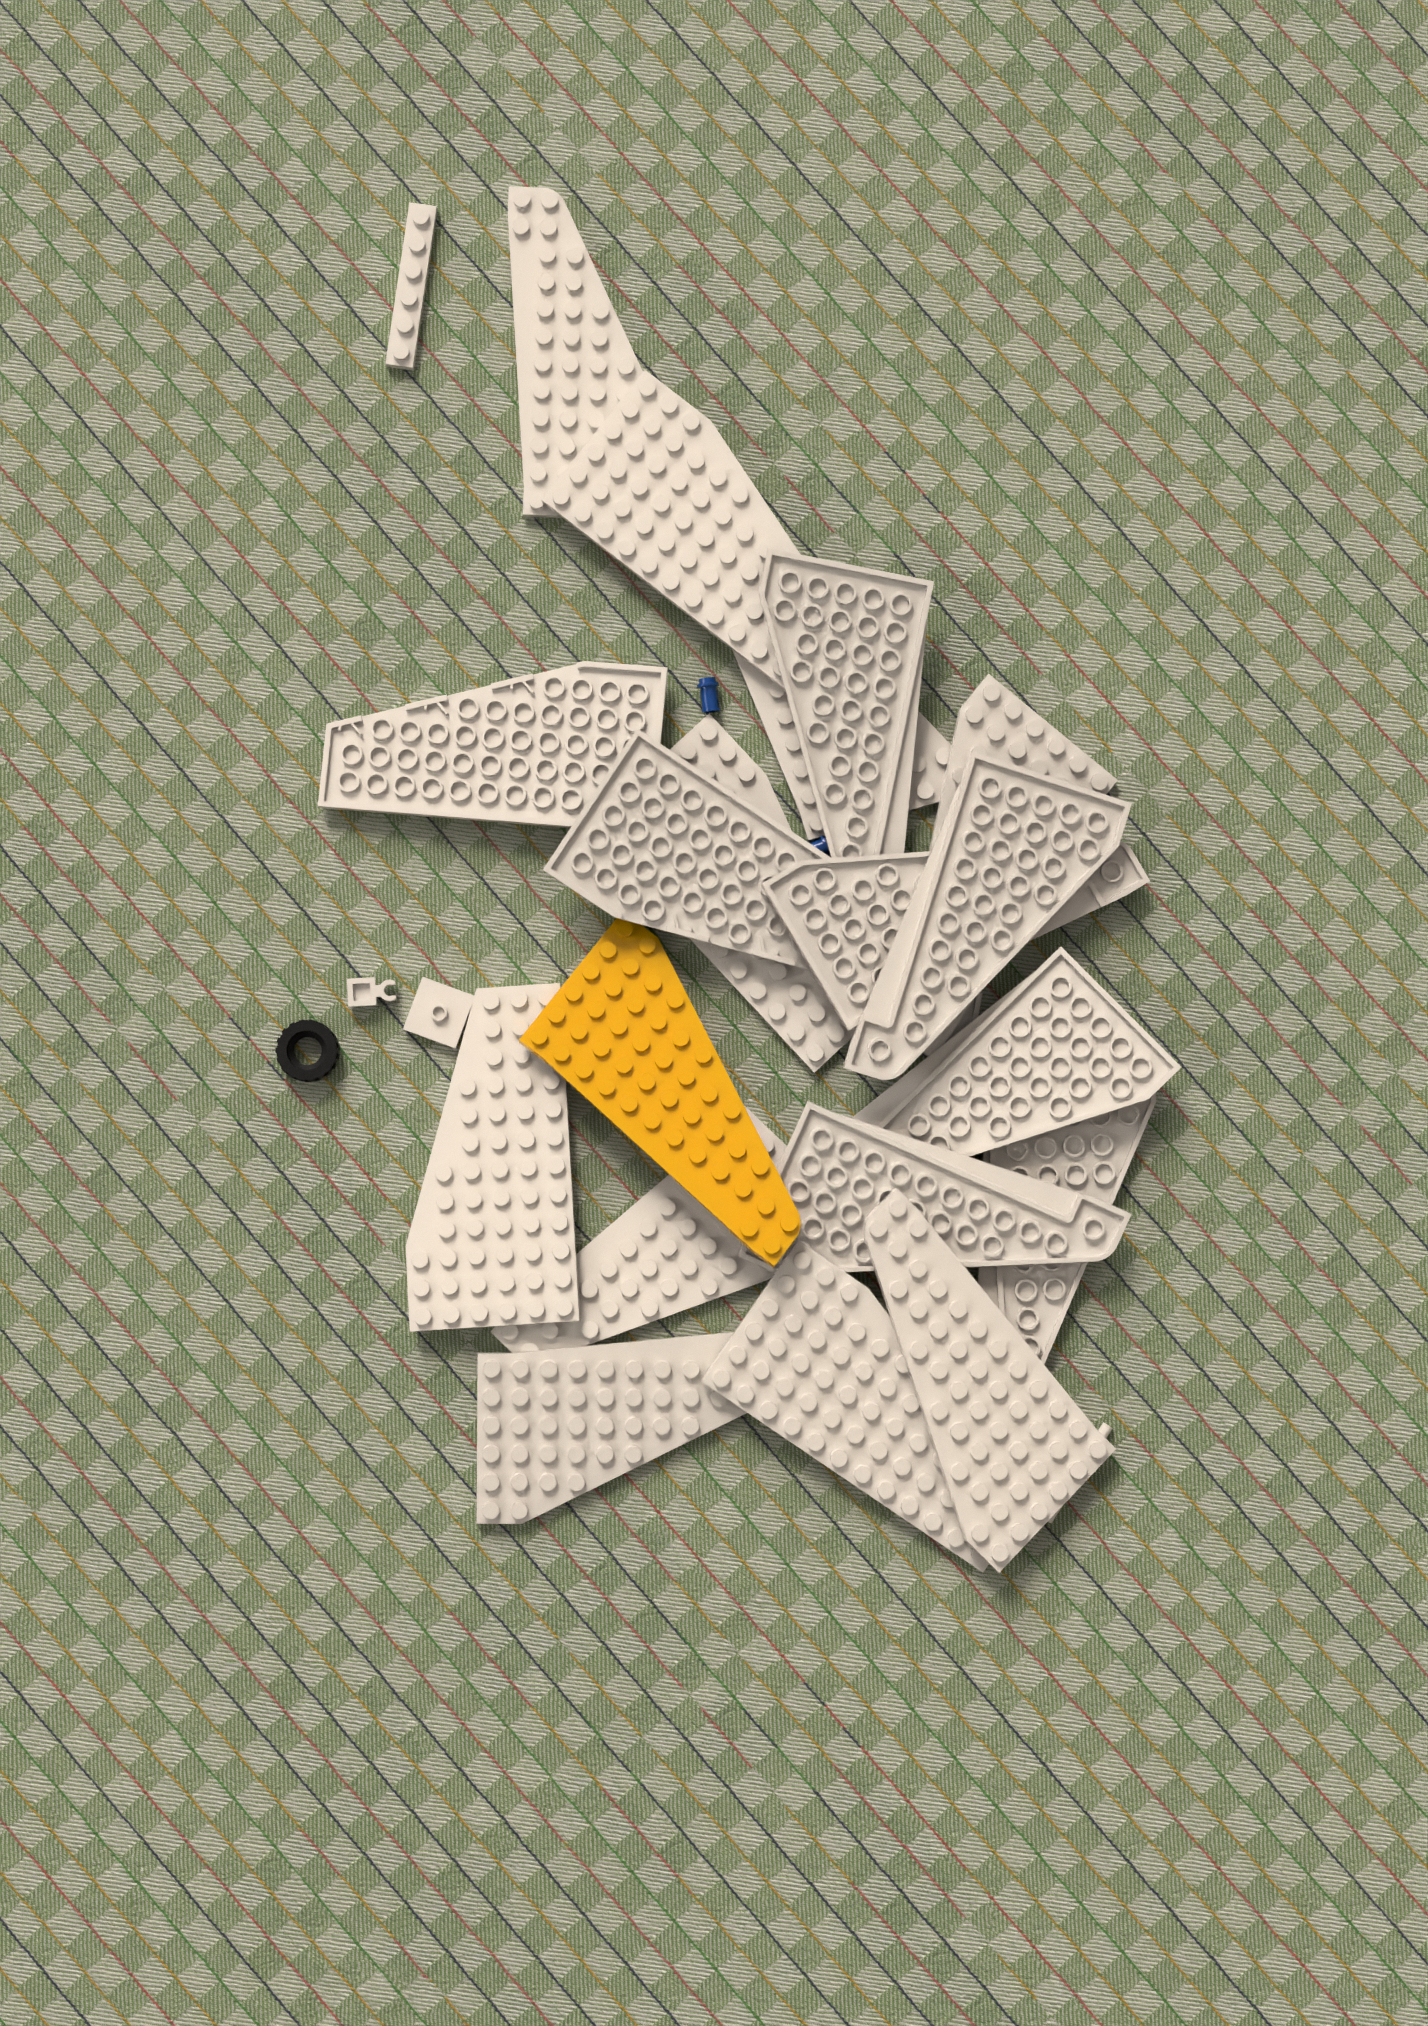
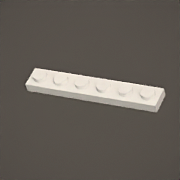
M409 202L385 363L386 367L414 371L438 211L437 206Z

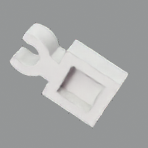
M375 977L347 979L348 1007L378 1006L377 998H382L388 1002L397 1000L396 995L388 996L385 993L386 987L394 986L396 982L394 980H385L380 985H376Z

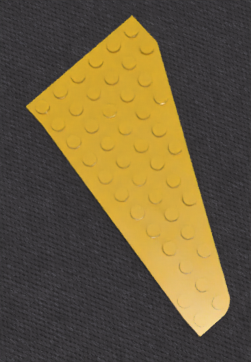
M616 918L522 1035L519 1043L551 1066L726 1226L741 1243L774 1268L799 1234L801 1220L798 1210L659 938L640 924Z

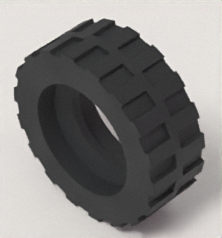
M309 1019L299 1020L296 1023L293 1022L287 1029L281 1032L282 1035L280 1038L278 1037L275 1053H277V1062L288 1076L303 1082L319 1081L331 1074L332 1069H335L336 1062L340 1056V1047L337 1037L330 1028L320 1022ZM304 1037H312L321 1045V1056L317 1062L311 1065L301 1064L294 1055L296 1043Z

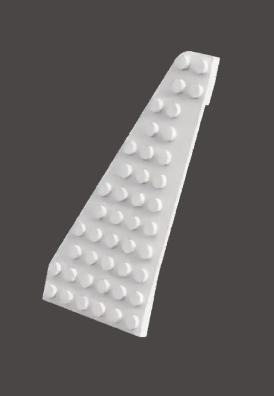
M768 548L759 597L830 857L841 858L904 853L927 616L934 581Z
M807 1101L777 1167V1171L800 1215L801 1226L799 1234L774 1268L751 1252L744 1244L738 1257L775 1273L798 1239L845 1272L875 1271L864 1240L863 1226L867 1216L894 1188H897L920 1211L964 1267L1100 1261L1109 1257L1115 1251L1132 1214L1105 1201L832 1112Z
M745 1107L777 1169L787 1146ZM668 1175L577 1253L580 1321L495 1326L491 1333L512 1353L587 1346L769 1280L774 1275V1272L738 1257L743 1243Z
M894 1188L867 1216L863 1226L864 1240L964 1539L996 1572L1000 1573L1106 1461L1116 1448L1094 1427L920 1211L897 1188Z

